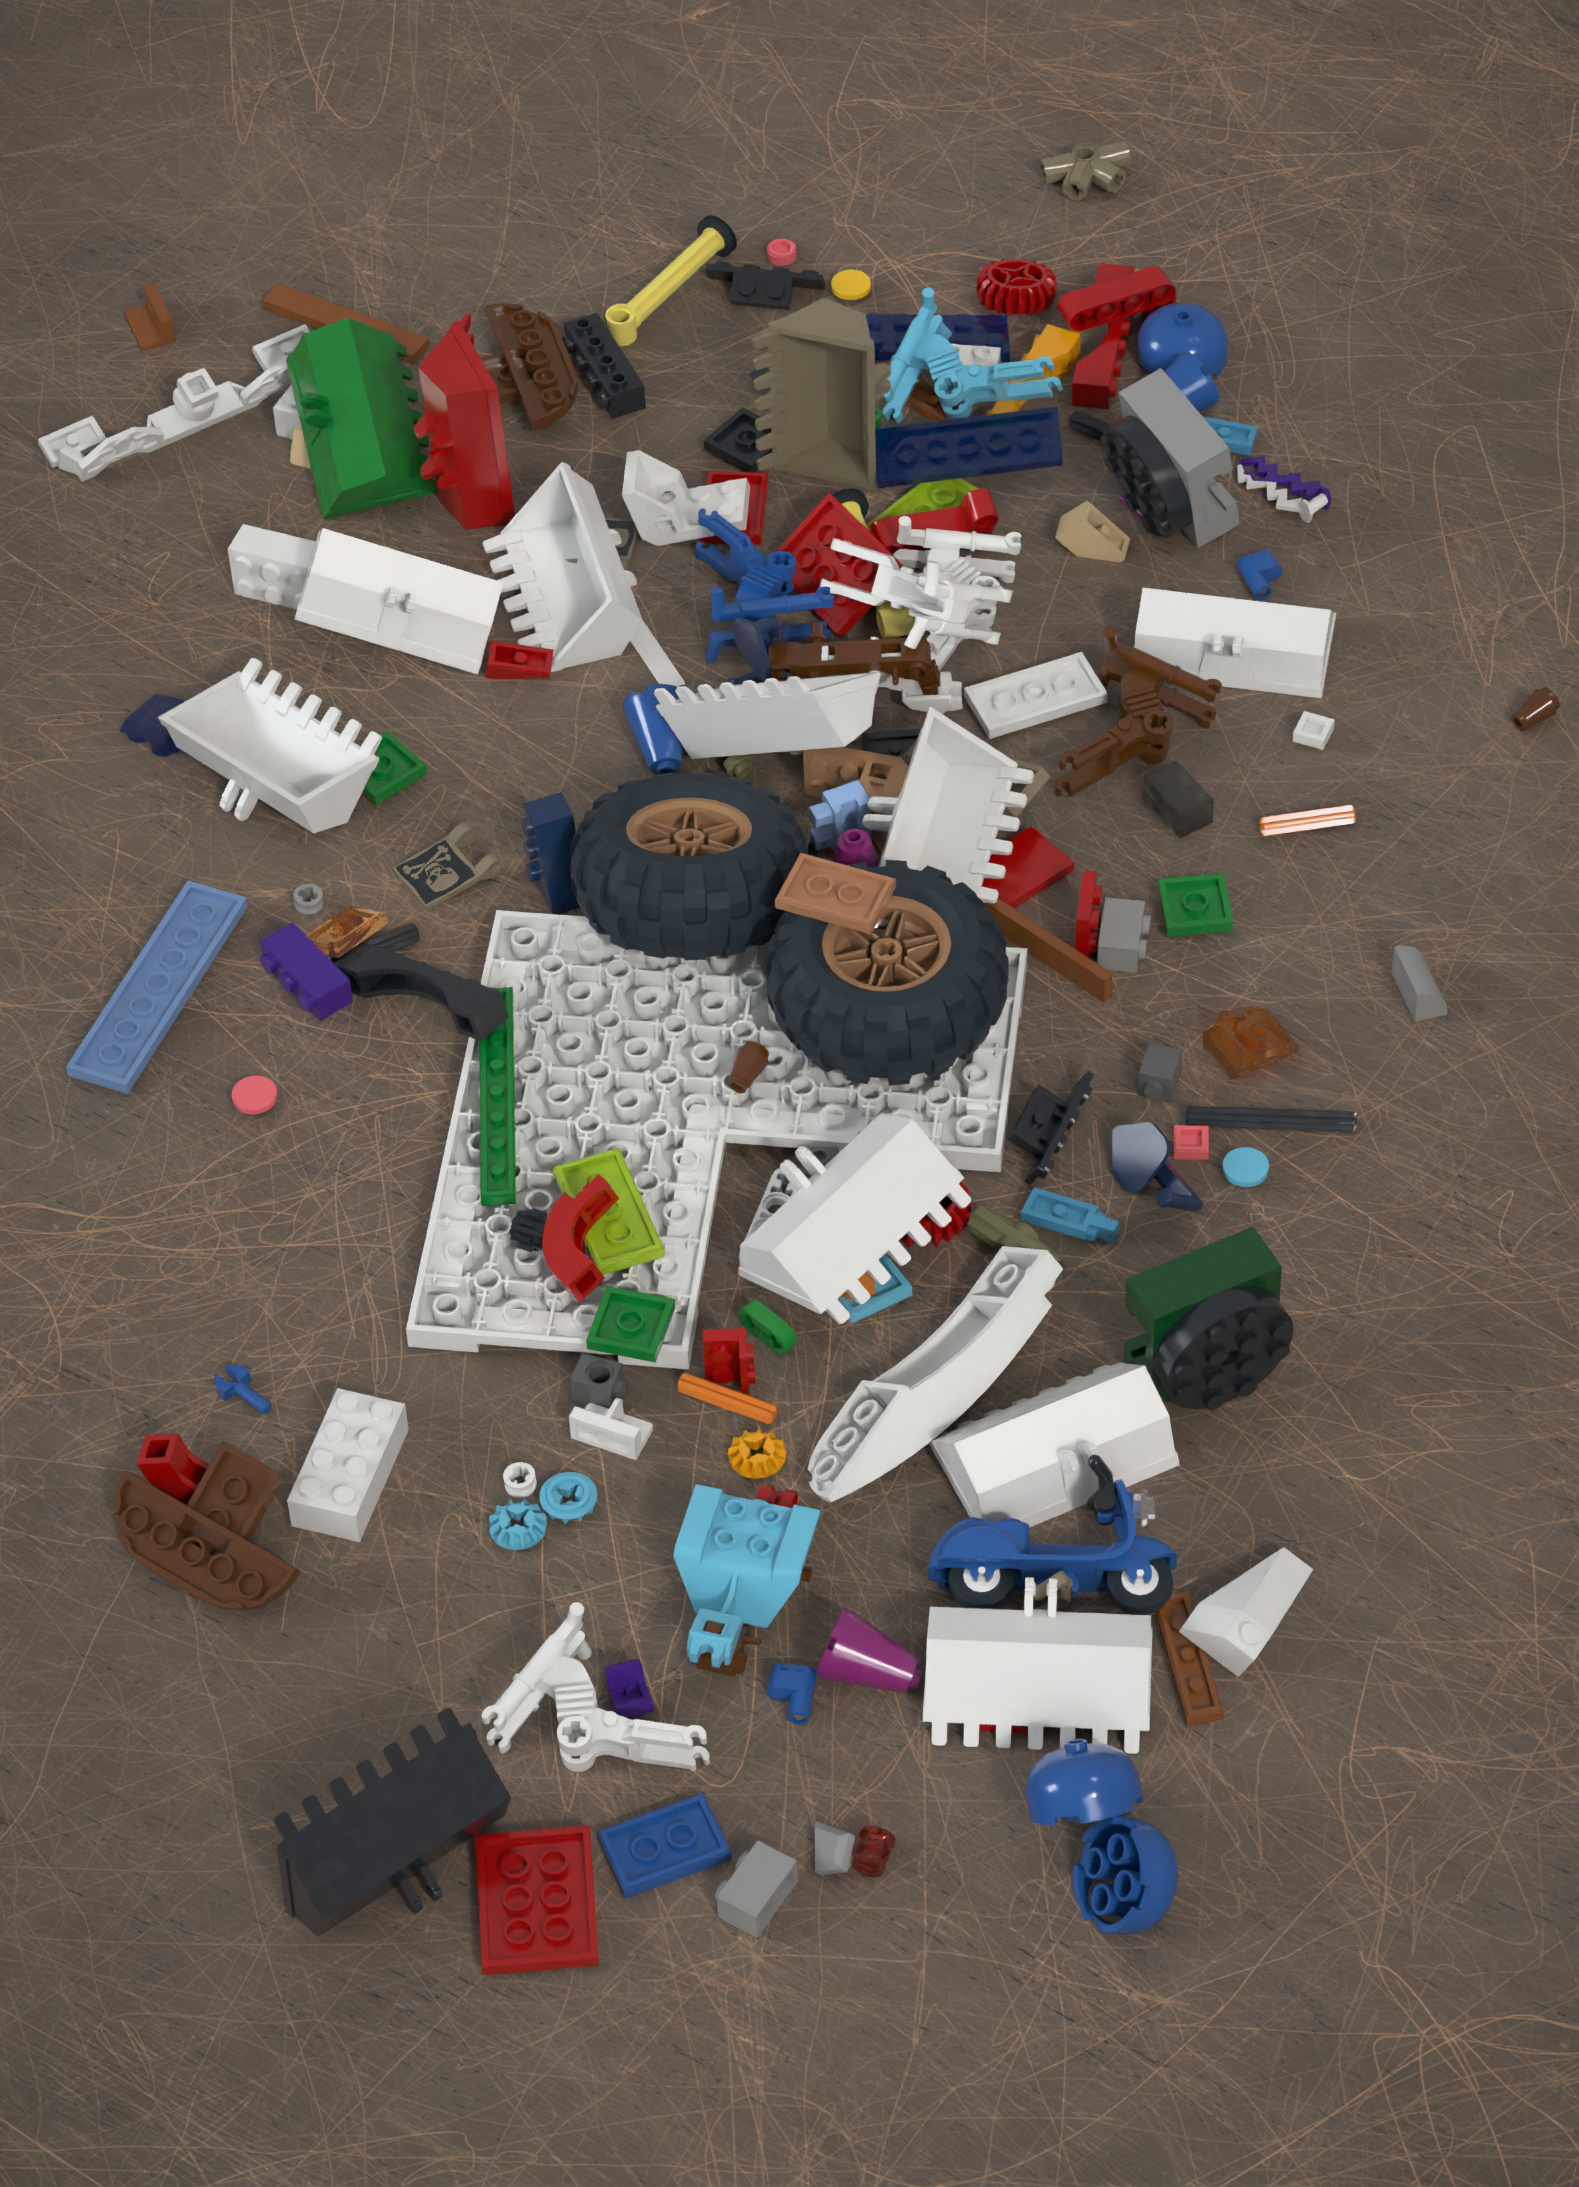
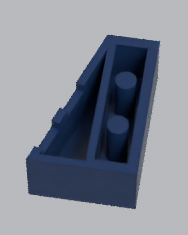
M562 792L524 803L525 818H521V824L527 840L523 841L526 856L530 860V863L525 865L531 883L536 881L552 914L558 915L580 908L571 888L570 847L576 833L573 814Z

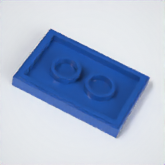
M703 1793L597 1831V1839L625 1899L732 1860L728 1844Z

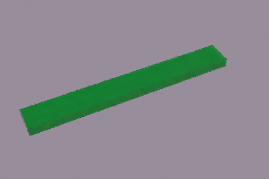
M513 987L495 988L504 998V1005L509 1018L482 1042L479 1041L481 1206L516 1204Z

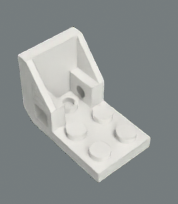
M639 450L627 452L622 497L642 540L656 546L714 536L713 532L698 523V512L701 508L706 509L705 515H711L712 511H717L721 517L740 531L746 530L750 484L747 478L688 489L679 470Z

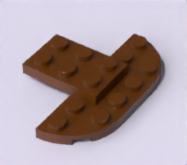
M510 303L486 305L487 316L502 353L480 358L497 386L500 405L520 400L532 431L548 428L570 410L577 396L576 372L559 329L547 315L538 311V314L523 310V305Z
M222 1441L190 1501L186 1505L135 1474L124 1470L117 1487L114 1503V1514L118 1515L121 1531L119 1536L131 1556L140 1564L199 1599L227 1610L243 1611L255 1609L280 1597L291 1587L301 1573V1570L250 1542L285 1478V1475L231 1444Z

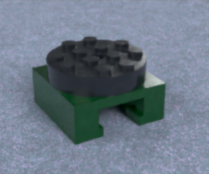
M1253 1226L1126 1279L1125 1306L1132 1316H1136L1146 1333L1124 1341V1363L1145 1365L1163 1403L1172 1400L1176 1405L1187 1409L1207 1408L1208 1410H1215L1224 1403L1239 1396L1246 1397L1253 1393L1257 1388V1384L1266 1378L1280 1361L1289 1354V1346L1293 1337V1323L1280 1303L1282 1266Z

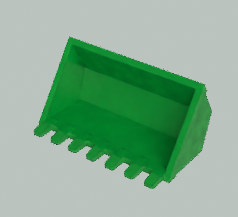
M346 318L304 333L294 352L290 353L286 359L323 520L424 497L438 492L436 480L431 478L424 480L420 473L421 466L429 457L421 454L419 447L426 448L430 446L427 436L418 439L414 434V424L416 425L423 415L418 411L410 409L409 402L415 403L419 401L416 390L406 387L403 379H413L411 368L399 364L398 357L405 358L408 356L407 348L395 342L392 334L385 331L382 332L351 318Z

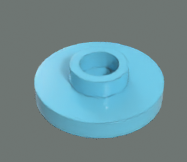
M1236 1148L1230 1151L1223 1160V1174L1230 1183L1236 1186L1253 1187L1259 1185L1267 1178L1269 1173L1267 1157L1261 1151L1254 1148Z

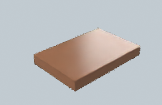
M800 853L775 899V908L872 934L896 888V879Z

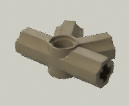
M1127 141L1099 147L1092 143H1080L1073 148L1071 153L1040 160L1044 183L1049 184L1064 180L1062 185L1063 194H1066L1070 200L1080 201L1083 197H1087L1092 182L1108 192L1116 193L1121 189L1123 182L1126 180V172L1121 168L1131 165V155Z

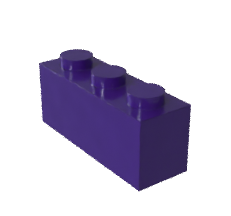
M293 922L260 941L262 952L260 962L265 971L269 974L273 973L279 979L283 989L287 993L292 992L298 998L303 1010L307 1013L311 1012L319 1021L353 1002L350 979Z

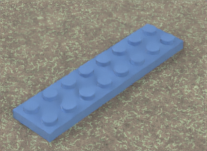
M188 880L67 1064V1075L128 1094L248 908L247 897Z

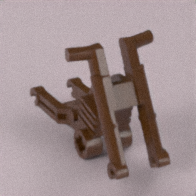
M1108 627L1104 629V654L1124 662L1126 665L1124 666L1111 659L1104 660L1100 664L1101 670L1098 675V679L1105 689L1110 679L1120 683L1118 692L1119 722L1110 731L1102 733L1073 751L1061 754L1059 761L1060 770L1065 771L1066 763H1071L1073 765L1072 769L1075 772L1057 780L1055 786L1056 796L1060 797L1062 789L1066 788L1068 789V795L1073 797L1075 793L1113 773L1117 767L1135 756H1140L1143 761L1151 764L1163 762L1168 755L1169 739L1173 728V719L1167 712L1163 711V706L1171 707L1195 718L1197 724L1202 728L1208 729L1210 727V722L1215 719L1217 710L1212 706L1205 705L1177 692L1175 688L1171 689L1164 686L1162 679L1168 681L1167 684L1179 686L1204 698L1208 702L1215 701L1216 693H1220L1222 683L1217 679H1202L1181 669L1178 665L1174 666L1135 647L1130 648L1117 642L1114 628Z

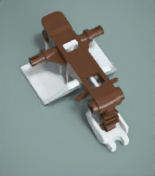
M814 621L810 626L811 635H809L807 643L781 642L773 643L769 646L768 657L771 664V678H775L778 681L787 680L791 676L805 679L880 672L879 684L876 685L875 694L878 687L902 691V702L912 710L927 712L930 706L941 714H944L946 711L962 709V682L952 681L951 672H940L938 670L935 659L931 660V645L924 636H922L916 649L904 645L907 638L879 639L871 637V640L828 642L824 635V624L818 621L817 630L816 621ZM786 672V678H782L779 675ZM861 734L858 737H856L853 741L859 739Z

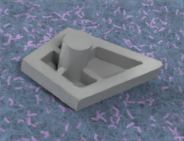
M816 1822L814 1825L815 1873L822 1876L847 1872L848 1868L854 1863V1856L851 1853L855 1836Z

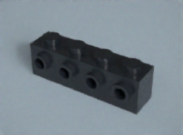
M598 313L564 323L565 336L562 339L567 352L573 356L577 371L583 372L588 388L596 392L600 407L602 409L606 408L612 419L645 409L644 384Z

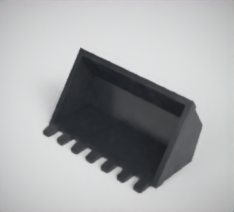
M445 1708L437 1714V1718L446 1734V1737L434 1744L423 1725H419L411 1730L410 1735L420 1754L407 1761L396 1742H392L384 1747L383 1753L393 1770L384 1777H379L370 1760H364L356 1766V1770L365 1789L356 1795H352L342 1777L332 1780L328 1786L338 1806L328 1813H325L315 1795H309L301 1801V1805L311 1823L300 1831L297 1830L287 1812H282L274 1818V1824L283 1839L277 1845L285 1912L292 1918L296 1917L317 1937L323 1935L395 1887L413 1914H417L423 1909V1906L408 1879L417 1875L427 1895L433 1901L440 1899L443 1893L428 1866L505 1816L511 1796L479 1743L471 1723L468 1722L461 1727L451 1708Z

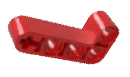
M1151 266L1068 292L1057 302V310L1073 331L1079 332L1141 312L1147 318L1155 310L1165 305L1176 303V288L1160 267Z
M980 488L967 493L959 507L881 518L874 521L868 530L894 555L899 549L931 550V548H923V546L900 544L897 542L899 518L902 516H908L911 519V529L926 530V528L970 533L976 531V533L990 535L999 521V516L990 491L986 488Z

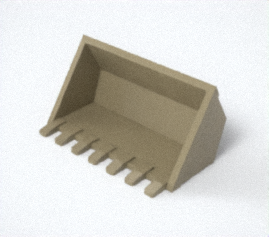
M823 298L780 320L768 324V331L754 337L752 340V346L755 349L769 347L768 352L753 360V367L756 370L769 367L768 373L754 380V388L762 390L770 387L769 393L754 401V408L758 411L770 408V413L756 419L755 428L758 431L771 428V433L756 440V449L759 451L772 449L771 453L756 461V468L759 471L773 468L876 490L875 400L884 396L885 393L888 394L891 390V382L887 380L891 375V367L884 363L875 365V347L873 339L870 337L866 314Z

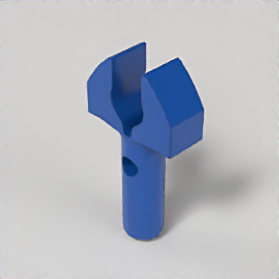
M225 1366L227 1376L237 1381V1383L226 1382L218 1374H215L217 1393L224 1401H227L232 1396H239L261 1414H267L271 1410V1402L247 1385L251 1381L250 1371L243 1366Z

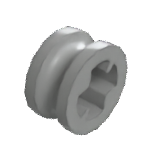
M303 884L295 889L293 893L294 908L298 913L312 915L322 909L323 892L320 887L314 884ZM306 897H313L310 902H305Z

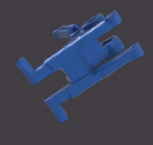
M701 508L699 510V525L706 527L730 545V553L728 557L713 544L709 545L708 549H703V543L698 542L695 547L696 558L705 561L731 582L737 581L740 585L735 596V603H724V594L721 587H713L710 590L712 620L727 622L735 621V619L742 617L756 622L766 617H775V613L786 612L788 614L791 611L833 607L834 595L830 594V587H820L816 593L793 595L794 585L790 580L795 576L796 558L794 555L785 551H776L767 557L752 545L746 534L721 517L717 511H712L711 515H705L706 509ZM820 621L824 624V635L827 641H829L830 630L826 629L827 622ZM811 623L785 626L784 642L808 640L809 635H811ZM733 630L709 634V646L705 655L707 662L715 663L717 661L721 647L736 646L738 648Z

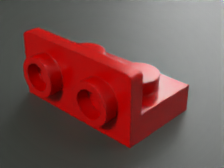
M746 1328L703 1330L705 1379L721 1384L741 1381V1392L749 1395V1384H756L754 1342H746Z

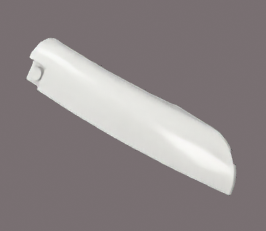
M1002 1246L966 1298L920 1347L873 1381H861L817 1443L810 1458L808 1470L812 1474V1481L809 1482V1485L821 1499L833 1502L889 1472L935 1439L989 1388L1017 1355L1052 1306L1045 1297V1294L1052 1289L1055 1280L1063 1268L1048 1250Z

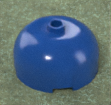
M1192 303L1168 304L1152 312L1141 325L1137 337V363L1140 368L1143 367L1148 373L1151 374L1160 368L1165 371L1179 355L1187 351L1194 354L1204 365L1200 370L1205 377L1209 374L1210 376L1214 375L1217 377L1224 370L1228 354L1227 333L1220 319L1207 308Z
M1085 1739L1065 1742L1063 1748L1054 1750L1040 1758L1030 1770L1026 1780L1025 1793L1029 1818L1032 1822L1042 1825L1058 1824L1057 1818H1062L1064 1821L1079 1820L1080 1823L1108 1819L1134 1810V1801L1136 1803L1143 1802L1139 1773L1131 1758L1116 1747L1099 1743H1087Z
M1114 1816L1094 1822L1082 1837L1086 1844L1080 1864L1074 1863L1073 1867L1074 1896L1084 1920L1087 1921L1093 1917L1100 1932L1110 1934H1136L1153 1927L1169 1910L1177 1889L1178 1867L1170 1842L1158 1828L1138 1818ZM1093 1880H1115L1114 1885L1099 1884L1094 1888L1091 1896V1908L1088 1901V1892ZM1098 1915L1124 1918L1117 1923H1111Z

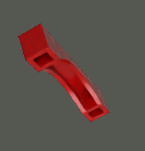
M1099 263L1095 284L1135 272V266ZM1128 317L1107 323L1109 329L1100 345L1087 357L1077 362L1072 382V406L1108 409L1111 397L1116 398L1118 379H1115V377H1121L1122 359L1119 358L1125 357L1127 339H1124V337H1129L1131 330V319H1128Z

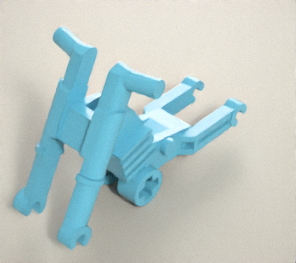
M925 288L922 291L923 304L916 318L912 320L896 354L891 358L889 366L891 367V375L887 378L891 382V390L888 394L885 393L884 395L887 405L883 408L882 414L885 420H889L893 414L897 424L902 421V410L914 386L918 384V378L923 369L930 372L935 384L934 390L946 417L953 422H961L967 419L972 412V405L977 402L1052 398L1051 387H1056L1059 391L1063 387L1060 380L1053 376L1041 380L1008 382L1038 377L1043 378L1045 376L1044 366H1047L1051 371L1055 369L1051 358L1047 356H1041L1035 360L994 364L991 367L979 366L977 364L963 365L958 352L948 341L952 335L951 330L943 323L940 315L934 316L937 310L934 290L932 288ZM959 403H961V404L959 405V410H953V409H952L954 406H956V405H958Z

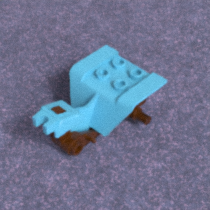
M695 1485L673 1555L694 1611L697 1613L693 1624L690 1626L687 1642V1655L690 1657L691 1664H696L698 1669L735 1676L736 1673L743 1674L747 1662V1652H744L745 1645H761L762 1643L760 1638L749 1636L752 1625L767 1628L798 1586L800 1580L810 1582L813 1568L806 1567L804 1564L821 1510L798 1505L788 1508L769 1504L760 1499L750 1500L723 1494L722 1489Z

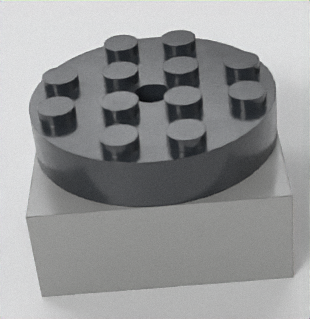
M1162 368L1121 390L1119 398L1123 419L1107 427L1100 441L1107 453V456L1104 457L1106 467L1112 474H1115L1124 491L1125 496H1123L1127 508L1132 513L1138 510L1142 514L1140 520L1145 530L1149 533L1154 531L1163 538H1168L1183 530L1193 544L1200 548L1240 525L1236 500L1220 482L1214 479L1217 475L1223 477L1232 472L1229 447Z

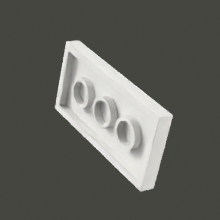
M1082 652L964 688V697L989 739L1108 703V693Z

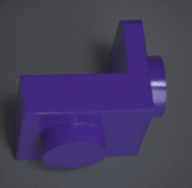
M639 1659L604 1667L609 1699L617 1715L635 1719L641 1717L644 1713L654 1711L652 1698L645 1683L642 1664Z

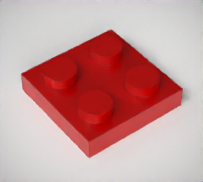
M1083 870L1076 917V950L1090 959L1091 952L1097 953L1098 933H1095L1094 930L1101 927L1102 908H1096V905L1101 906L1103 886L1097 885V871Z

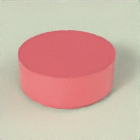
M780 238L768 244L767 259L770 263L777 266H786L796 260V245L793 241Z

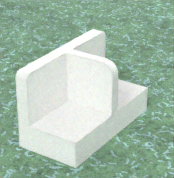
M615 1398L609 1409L589 1403L585 1409L575 1406L569 1415L572 1439L637 1460L653 1431L652 1423L624 1414L623 1400L620 1398Z

